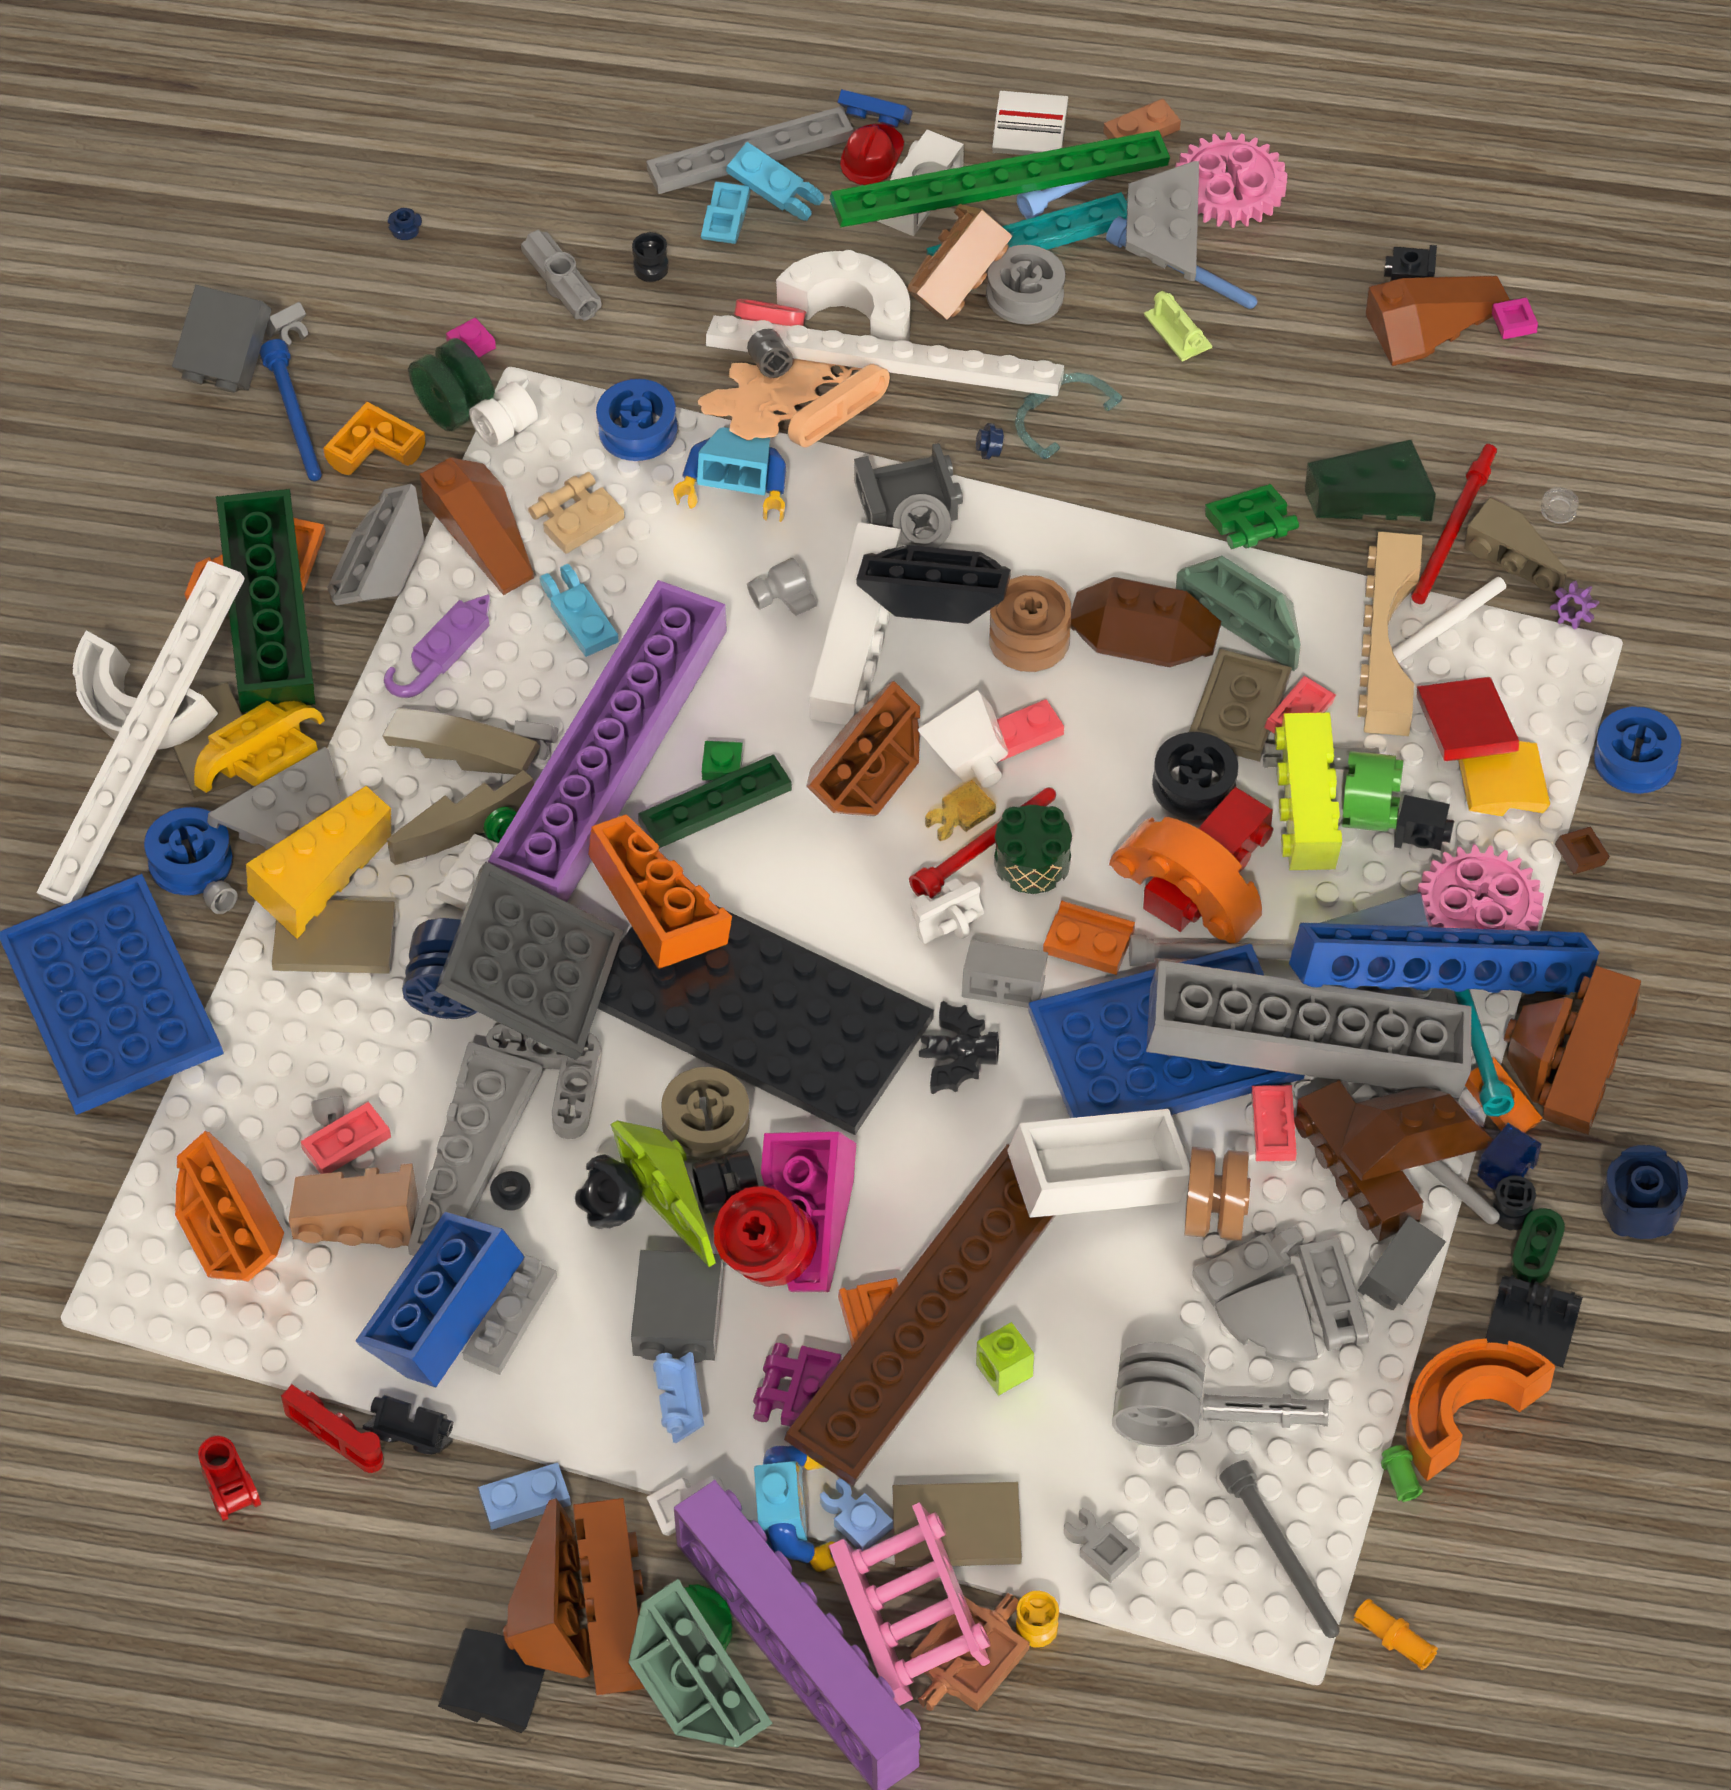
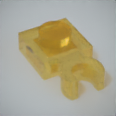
M970 780L942 798L943 809H933L926 814L925 826L929 828L936 823L943 824L944 826L937 829V839L944 841L951 837L956 826L959 825L967 832L995 814L996 804L973 780Z

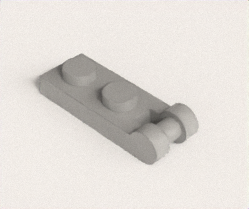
M1339 1238L1299 1245V1258L1323 1331L1326 1349L1328 1351L1340 1349L1341 1344L1354 1342L1355 1345L1368 1343V1328ZM1348 1318L1350 1326L1337 1327L1336 1320Z

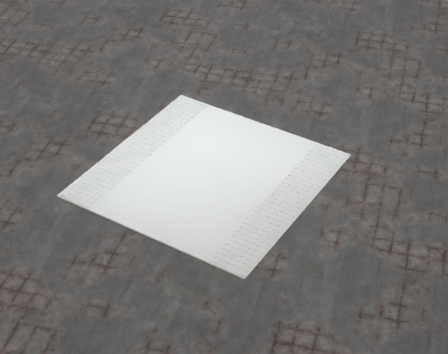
M508 367L504 370L494 393L510 382L518 383L533 400L537 409L538 420L520 432L514 431L513 437L496 448L485 443L476 431L462 460L483 463L504 486L534 573V579L503 595L438 518L435 517L418 553L417 561L413 564L408 574L404 589L400 592L327 747L341 800H345L361 788L367 786L391 808V835H393L445 795L456 804L484 782L492 790L496 791L516 776L513 774L461 770L456 760L425 758L419 748L388 746L382 735L397 708L431 711L461 717L514 733L515 720L554 725L558 728L557 742H546L549 748L547 759H539V748L526 771L534 779L535 784L657 580L721 602L726 607L727 632L618 817L627 814L642 829L638 822V813L711 782L702 780L701 771L705 741L743 743L741 768L774 754L792 782L791 791L660 848L659 851L669 861L675 860L683 868V875L695 886L700 885L710 894L709 900L714 905L723 907L739 917L933 1009L934 1019L923 1035L949 1037L958 1035L951 1030L943 1029L939 1026L940 1004L942 1001H945L948 1005L954 1007L966 1005L971 1017L977 1020H985V1030L980 1033L981 1036L988 1035V1032H998V1064L987 1065L978 1063L976 1067L979 1069V1079L971 1078L961 1083L957 1092L944 1089L931 1094L930 1080L932 1069L936 1066L950 1064L955 1060L949 1058L939 1061L935 1058L919 1057V1050L927 1048V1045L923 1044L920 1038L856 1135L736 1077L745 1087L749 1097V1130L742 1145L733 1153L743 1150L749 1152L758 1186H764L761 1175L764 1133L840 1132L856 1143L854 1183L830 1292H790L787 1284L773 1287L759 1285L748 1280L722 1260L723 1280L715 1361L703 1360L702 1362L695 1363L704 1426L681 1441L673 1443L672 1434L668 1433L667 1428L663 1427L661 1423L662 1412L659 1395L665 1391L658 1389L656 1372L653 1370V1364L656 1360H647L641 1356H633L631 1331L640 1250L695 1252L643 1197H641V1203L632 1219L611 1229H597L588 1224L587 1213L575 1204V1194L578 1189L584 1186L588 1178L589 1170H586V1163L592 1158L606 1154L621 1162L610 1124L618 1120L660 1129L663 1132L661 1102L668 1084L676 1076L687 1070L698 1067H717L597 1009L589 1033L596 1036L600 1043L601 1060L586 1132L575 1139H565L556 1134L552 1123V1107L560 1070L542 1068L541 1077L470 1218L502 1228L524 1256L528 1255L542 1261V1265L556 1270L557 1278L500 1375L464 1360L462 1352L467 1346V1342L436 1388L408 1379L360 1347L355 1341L414 1257L409 1255L408 1246L387 1248L380 1244L366 1243L349 1246L341 1242L332 1241L306 1243L299 1239H293L289 1223L295 1177L320 1174L301 1146L302 1140L326 1127L315 1120L311 1101L342 1096L344 1115L369 1101L389 1127L391 1138L334 1172L342 1171L344 1178L364 1176L365 1169L377 1167L380 1170L379 1174L400 1172L401 1164L412 1163L420 1207L421 1200L426 1193L430 1170L433 1169L437 1156L438 1142L440 1136L443 1135L446 1125L448 1108L454 1098L457 1087L456 1081L469 1041L487 1047L486 1036L489 1030L501 1024L479 1012L470 1017L460 1019L433 1017L411 1007L403 998L402 986L406 977L405 970L410 962V944L412 934L417 925L427 920L438 918L461 920L464 910L437 899L436 890L469 841L436 854L398 865L390 861L388 842H386L362 869L358 868L349 878L350 883L341 892L337 891L329 900L395 902L390 974L273 971L272 954L276 919L255 901L205 1007L207 1016L219 1039L224 1054L174 1074L62 1312L61 1321L65 1327L282 1390H287L293 1384L302 1392L306 1390L313 1392L324 1402L373 1416L376 1415L370 1411L373 1399L376 1396L382 1398L384 1395L411 1403L409 1418L413 1420L419 1406L447 1414V1419L454 1422L451 1434L449 1435L450 1438L547 1466L558 1462L561 1470L649 1495L681 1478L688 1479L691 1487L709 1476H714L715 1479L721 1478L726 1490H731L738 1498L742 1506L741 1512L749 1522L755 1520L758 1523L754 1466L763 1465L764 1454L771 1447L792 1446L784 1440L790 1426L781 1425L782 1409L776 1408L772 1410L768 1422H759L753 1418L756 1407L753 1399L757 1388L762 1387L765 1377L763 1366L766 1356L771 1355L774 1344H786L790 1348L788 1358L798 1359L801 1346L842 1354L843 1359L852 1345L838 1299L839 1289H855L857 1285L897 1278L898 1285H900L1007 1144L1010 1145L1019 1123L1070 1118L1029 1015L1028 1008L961 997L963 968L970 941L976 940L1043 951V944L1054 917L1058 913L1061 901H1065L1135 922L1133 935H1146L1147 939H1154V943H1229L1226 940L1214 937L1203 926L1202 916L1197 922H1190L1182 932H1179L1143 909L1144 889L1153 877L1146 878L1139 885L1130 878L1120 876L1109 863L1112 855L1137 827L1148 818L1153 817L1154 822H1161L1164 817H1170L1186 822L1196 828L1206 820L1184 819L1165 810L1154 796L1152 778L1155 757L1162 744L1171 737L1189 732L1219 649L1277 664L1281 663L1223 626L1220 628L1213 655L1201 656L1193 661L1173 667H1164L1096 653L1079 636L1076 630L1073 631L1070 628V647L1061 661L1048 669L1038 672H1025L1005 666L994 656L989 645L990 610L969 624L895 617L890 613L888 624H881L880 631L883 632L880 654L874 653L872 661L876 662L873 682L865 684L864 690L868 691L867 703L890 682L895 681L920 706V718L918 719L920 728L977 690L991 704L996 719L1047 699L1064 725V735L996 763L1002 778L995 785L984 788L977 777L968 782H963L920 734L918 765L878 815L873 817L833 813L806 785L810 769L846 725L810 719V693L857 522L868 524L854 483V459L868 456L872 469L904 462L818 441L809 447H802L792 442L788 434L778 432L775 437L770 438L769 447L777 449L786 463L784 494H780V498L785 502V514L781 522H779L780 512L777 509L768 510L767 521L763 519V503L769 497L767 492L764 496L697 485V482H695L694 488L698 501L696 506L690 509L688 505L689 495L682 496L679 505H677L673 493L675 485L685 480L682 474L690 450L695 444L711 438L719 428H730L731 420L676 407L678 433L672 446L663 454L652 459L643 461L624 460L609 453L599 438L596 407L600 397L606 391L605 389L520 368ZM652 412L653 423L655 424L660 417ZM619 416L614 422L620 427H622L621 416ZM586 472H590L596 483L586 490L591 494L603 487L624 509L625 518L565 554L544 532L543 523L550 518L545 514L539 519L534 520L528 508L536 504L538 497L547 492L552 494L565 486L564 482L571 477H580ZM957 475L951 476L953 483L958 482L961 487L963 503L958 505V520L951 521L949 536L939 548L982 552L996 560L1001 566L1011 569L1010 579L1028 575L1041 576L1053 580L1066 591L1071 601V609L1078 591L1112 577L1176 589L1177 573L1182 568L1219 556H1224L1283 593L1293 602L1301 645L1298 668L1294 672L1291 671V677L1282 701L1303 676H1306L1336 695L1333 704L1325 712H1330L1333 747H1379L1380 754L1396 755L1397 760H1404L1400 792L1393 791V796L1400 797L1398 819L1404 795L1450 804L1447 819L1454 820L1450 843L1442 842L1441 850L1418 848L1407 843H1403L1402 848L1394 847L1396 829L1389 828L1388 832L1342 827L1346 776L1349 770L1335 769L1337 780L1336 797L1332 799V802H1339L1340 817L1338 819V830H1341L1342 845L1336 869L1289 870V858L1282 857L1281 835L1287 834V823L1279 819V799L1285 798L1284 785L1278 786L1277 767H1263V758L1279 757V755L1263 754L1260 762L1236 756L1238 761L1236 787L1273 809L1271 826L1274 828L1269 841L1263 847L1257 846L1251 853V858L1246 867L1239 872L1246 884L1250 881L1254 883L1262 904V916L1238 943L1294 944L1300 922L1321 923L1416 894L1418 892V885L1422 881L1423 872L1430 871L1433 860L1441 863L1444 852L1449 853L1455 858L1457 847L1459 846L1466 854H1469L1473 844L1477 845L1480 853H1485L1489 845L1493 846L1495 856H1499L1504 850H1507V860L1509 862L1520 857L1522 859L1520 870L1526 868L1533 869L1531 880H1540L1539 892L1544 893L1542 903L1544 908L1537 931L1541 930L1562 857L1555 843L1560 835L1569 833L1622 650L1623 642L1620 638L1582 628L1573 629L1570 625L1558 624L1557 622L1483 604L1399 663L1404 673L1414 683L1413 712L1409 736L1365 733V717H1358L1359 694L1366 695L1367 688L1359 686L1361 664H1368V657L1361 656L1363 634L1370 635V627H1363L1365 604L1372 605V598L1365 597L1367 576L1251 547L1245 549L1241 546L1230 549L1226 541ZM571 498L560 505V507L565 510L576 502ZM929 526L913 529L914 533L912 535L916 536L923 529L928 532L932 530H930ZM794 558L806 578L808 588L814 596L817 606L796 616L781 599L775 598L771 605L759 610L749 594L747 583L759 577L762 579L767 578L768 572L773 566ZM566 564L572 567L578 576L580 584L583 583L618 633V643L587 657L583 655L552 609L551 601L543 590L539 579L541 575L548 573L554 579L560 593L569 590L560 573V567ZM1412 591L1394 611L1389 622L1388 638L1392 650L1459 604L1463 599L1430 591L1425 603L1417 604L1411 598L1414 592ZM489 594L488 617L490 626L444 674L441 673L422 693L414 697L400 698L392 695L386 689L384 676L390 667H394L396 670L393 675V681L401 686L410 684L420 674L412 664L411 654L413 647L459 600L467 602ZM1491 677L1519 741L1537 743L1550 800V806L1546 811L1538 813L1509 808L1503 816L1469 811L1459 760H1443L1417 699V686ZM1270 733L1267 743L1275 744L1274 733ZM1180 766L1170 772L1173 779L1177 782ZM1213 770L1210 786L1220 780L1218 774ZM1053 788L1056 791V799L1046 807L1054 806L1061 809L1072 833L1070 847L1071 864L1069 873L1064 881L1062 878L1056 883L1054 889L1038 894L1022 893L1010 888V883L1004 878L1002 881L997 875L994 865L995 843L944 880V885L955 878H958L964 884L975 881L980 886L979 898L984 915L968 923L970 934L963 939L958 938L952 931L924 944L918 937L916 921L912 915L910 902L918 896L910 886L909 877L923 867L927 869L929 867L936 868L998 823L1007 808L1020 807L1043 789ZM482 833V834L479 835V836H482V837H484V838L489 839V838L485 835V833ZM591 861L567 903L623 930L622 940L632 926ZM942 890L932 898V901L942 896ZM1128 946L1118 974L1114 975L1048 955L1041 999L1156 969L1159 960L1179 963L1190 959L1154 958V962H1147L1146 966H1130ZM1258 959L1265 976L1301 981L1289 965L1290 959ZM1359 986L1354 988L1458 1004L1454 991L1447 988H1431L1427 991L1417 990L1412 987H1395L1391 990L1382 989L1377 986ZM1470 989L1491 1057H1495L1499 1064L1502 1065L1508 1042L1504 1041V1036L1510 1019H1515L1522 992L1501 990L1498 993H1491L1485 990ZM503 1039L499 1047L506 1048L507 1044L510 1043V1039ZM522 1040L523 1047H521V1051H526V1041ZM539 1042L533 1047V1050L538 1054H547L553 1050ZM584 1047L580 1056L585 1055V1052L588 1051L587 1047ZM1471 1047V1071H1472V1070H1474L1475 1068H1477L1478 1066H1477V1063H1476V1060H1475V1056H1474V1053H1473V1050H1472V1047ZM1305 1075L1302 1080L1284 1084L1292 1085L1294 1117H1296L1299 1098L1338 1080ZM574 1078L569 1080L565 1087L569 1091L579 1092L586 1088L587 1082L580 1078ZM1341 1081L1350 1096L1361 1086L1365 1085ZM1369 1085L1380 1097L1406 1091ZM1465 1086L1460 1098H1453L1484 1127L1487 1115ZM1251 1094L1171 1115L1189 1166L1192 1147L1213 1149L1216 1155L1215 1174L1222 1175L1223 1158L1228 1150L1249 1152L1247 1178H1251L1248 1215H1244L1241 1241L1220 1239L1217 1233L1218 1213H1211L1210 1229L1205 1238L1184 1236L1188 1186L1180 1202L1056 1215L855 1485H850L852 1497L855 1500L866 1493L893 1520L892 1485L1018 1482L1021 1564L952 1566L959 1584L1004 1597L1009 1593L1013 1595L1012 1599L1016 1597L1018 1600L1031 1591L1040 1590L1049 1593L1055 1598L1060 1613L1307 1684L1320 1685L1324 1680L1336 1637L1328 1638L1324 1635L1243 1500L1236 1498L1234 1494H1229L1219 1476L1226 1468L1242 1460L1249 1462L1257 1475L1255 1479L1257 1493L1337 1624L1340 1625L1384 1473V1469L1381 1466V1461L1383 1460L1382 1453L1392 1445L1462 1200L1423 1165L1401 1170L1424 1201L1419 1223L1445 1240L1446 1243L1404 1304L1400 1305L1398 1303L1394 1310H1389L1357 1290L1396 1234L1378 1242L1371 1230L1367 1231L1362 1227L1357 1217V1209L1350 1199L1345 1200L1341 1196L1336 1186L1335 1177L1329 1168L1324 1169L1320 1165L1315 1155L1314 1146L1308 1138L1304 1139L1301 1137L1296 1126V1161H1256ZM701 1097L700 1109L703 1110L705 1116V1131H710L711 1119H709L706 1111V1097ZM569 1104V1114L567 1119L564 1120V1123L571 1124L573 1118H576L575 1105ZM331 1115L328 1116V1125L333 1123ZM204 1131L210 1132L252 1172L284 1231L277 1257L249 1282L209 1278L175 1216L176 1183L179 1174L177 1156ZM1476 1151L1441 1161L1467 1183ZM687 1158L684 1164L713 1254H719L714 1244V1224L719 1211L709 1214L703 1213L695 1189L691 1166L693 1163L700 1161ZM724 1158L717 1159L716 1161L721 1163ZM508 1171L523 1174L528 1179L531 1188L528 1201L521 1208L513 1211L504 1210L496 1205L490 1193V1186L494 1178ZM731 1173L724 1174L727 1189L733 1188L734 1184ZM510 1186V1187L504 1188V1190H505V1191H513V1190H515L517 1187ZM1292 1227H1296L1304 1238L1302 1245L1339 1238L1368 1328L1369 1342L1360 1345L1349 1342L1341 1344L1340 1349L1331 1351L1326 1349L1323 1331L1298 1253L1290 1257L1291 1263L1283 1268L1282 1274L1270 1280L1296 1274L1318 1353L1317 1359L1309 1361H1284L1266 1356V1348L1258 1346L1248 1339L1246 1345L1239 1342L1223 1325L1215 1306L1213 1307L1192 1276L1193 1269L1261 1234L1265 1235L1266 1233L1273 1232L1276 1237L1280 1232ZM1348 1318L1336 1320L1338 1328L1350 1326ZM1012 1322L1034 1352L1033 1377L998 1396L976 1365L977 1341ZM1143 1343L1173 1344L1192 1351L1205 1363L1203 1393L1199 1399L1201 1410L1198 1436L1191 1442L1175 1447L1146 1446L1130 1441L1116 1432L1112 1426L1115 1394L1119 1390L1117 1388L1120 1355L1127 1348ZM786 1376L781 1378L778 1390L788 1392L792 1377ZM1204 1394L1283 1398V1394H1290L1291 1399H1329L1328 1427L1323 1425L1290 1424V1428H1282V1423L1203 1421ZM802 1466L808 1540L825 1544L830 1541L837 1542L845 1539L856 1550L857 1548L834 1527V1518L839 1514H831L825 1511L820 1504V1494L823 1491L831 1499H839L843 1496L836 1489V1481L840 1477L826 1468L807 1470ZM1082 1508L1092 1512L1098 1528L1102 1529L1110 1522L1140 1548L1139 1557L1111 1583L1080 1557V1548L1084 1544L1072 1543L1064 1535V1524L1066 1522H1069L1076 1529L1086 1527L1079 1520V1510ZM893 1526V1529H892L891 1531H889L885 1536H883V1537H882L879 1541H877L874 1545H877V1544H879V1543H881V1542H883V1541H885V1540H887V1539L893 1537V1536H894V1526ZM894 1555L882 1562L895 1565ZM903 1567V1568H907V1569H910V1570H915V1569H917V1568H919V1567Z

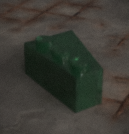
M1411 439L1307 464L1305 493L1316 518L1363 519V515H1385L1386 520H1397L1398 516L1420 517V521L1432 522L1436 493Z

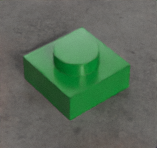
M705 741L701 771L702 780L714 781L741 769L743 743Z

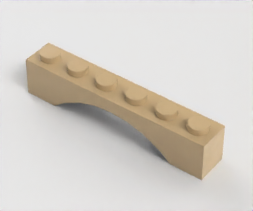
M1378 532L1376 546H1369L1367 568L1374 569V576L1367 575L1365 597L1372 598V605L1365 604L1363 627H1370V635L1363 634L1361 654L1362 657H1368V664H1361L1359 685L1360 687L1367 688L1366 695L1359 694L1358 717H1365V733L1409 736L1414 683L1404 673L1393 654L1388 638V625L1394 611L1405 597L1415 590L1418 584L1421 567L1422 535Z

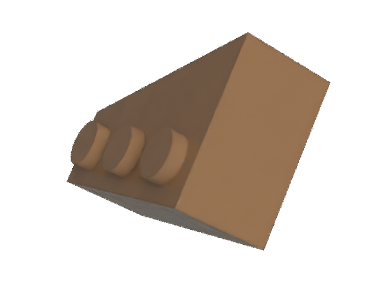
M401 1164L400 1172L379 1174L380 1170L377 1167L365 1169L364 1176L344 1178L342 1171L295 1177L289 1213V1223L293 1239H299L306 1243H318L320 1241L341 1242L349 1246H356L361 1243L380 1244L387 1248L408 1246L419 1210L413 1164Z

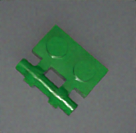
M1271 484L1205 504V516L1221 535L1234 533L1227 536V543L1230 549L1241 546L1247 549L1257 546L1260 540L1270 537L1274 539L1287 536L1288 531L1299 528L1296 515L1282 517L1287 515V502ZM1260 523H1265V524H1262V525L1253 527V525H1257V524H1260Z

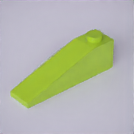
M618 1120L610 1124L621 1162L631 1168L633 1173L636 1174L640 1185L644 1188L642 1197L708 1267L716 1264L709 1237L684 1164L687 1161V1156L681 1144L677 1140L670 1141L660 1129Z

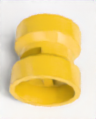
M1040 1590L1031 1591L1023 1595L1016 1609V1632L1030 1642L1029 1646L1035 1648L1044 1647L1056 1638L1058 1632V1603L1049 1593Z

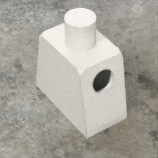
M978 690L918 729L923 738L963 782H968L977 777L982 787L987 788L995 785L1002 778L996 763L1008 755V749L991 704Z

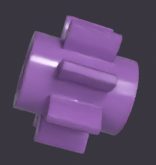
M1573 581L1570 583L1569 592L1561 587L1555 591L1560 601L1553 603L1550 609L1558 610L1560 615L1558 624L1564 621L1572 622L1573 629H1577L1580 626L1581 618L1589 623L1595 618L1589 610L1596 607L1599 601L1592 600L1589 594L1592 590L1591 586L1584 590L1578 588L1577 581ZM1572 598H1574L1576 604L1582 605V608L1575 612L1574 606H1568V602Z

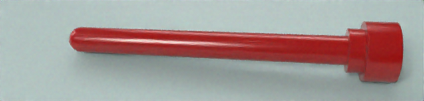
M1050 787L1045 788L1021 806L1032 804L1047 806L1056 799V791ZM998 823L936 868L929 867L927 869L923 867L911 875L909 883L914 893L918 897L924 894L931 899L941 892V887L944 886L945 879L996 843L995 833Z

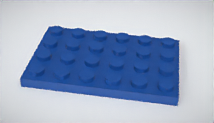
M142 874L0 931L1 944L76 1115L224 1054L219 1039Z
M1252 944L1179 962L1264 975ZM1156 969L1028 1003L1029 1015L1070 1118L1169 1109L1171 1115L1251 1094L1252 1086L1284 1085L1302 1080L1305 1076L1146 1052L1150 986Z

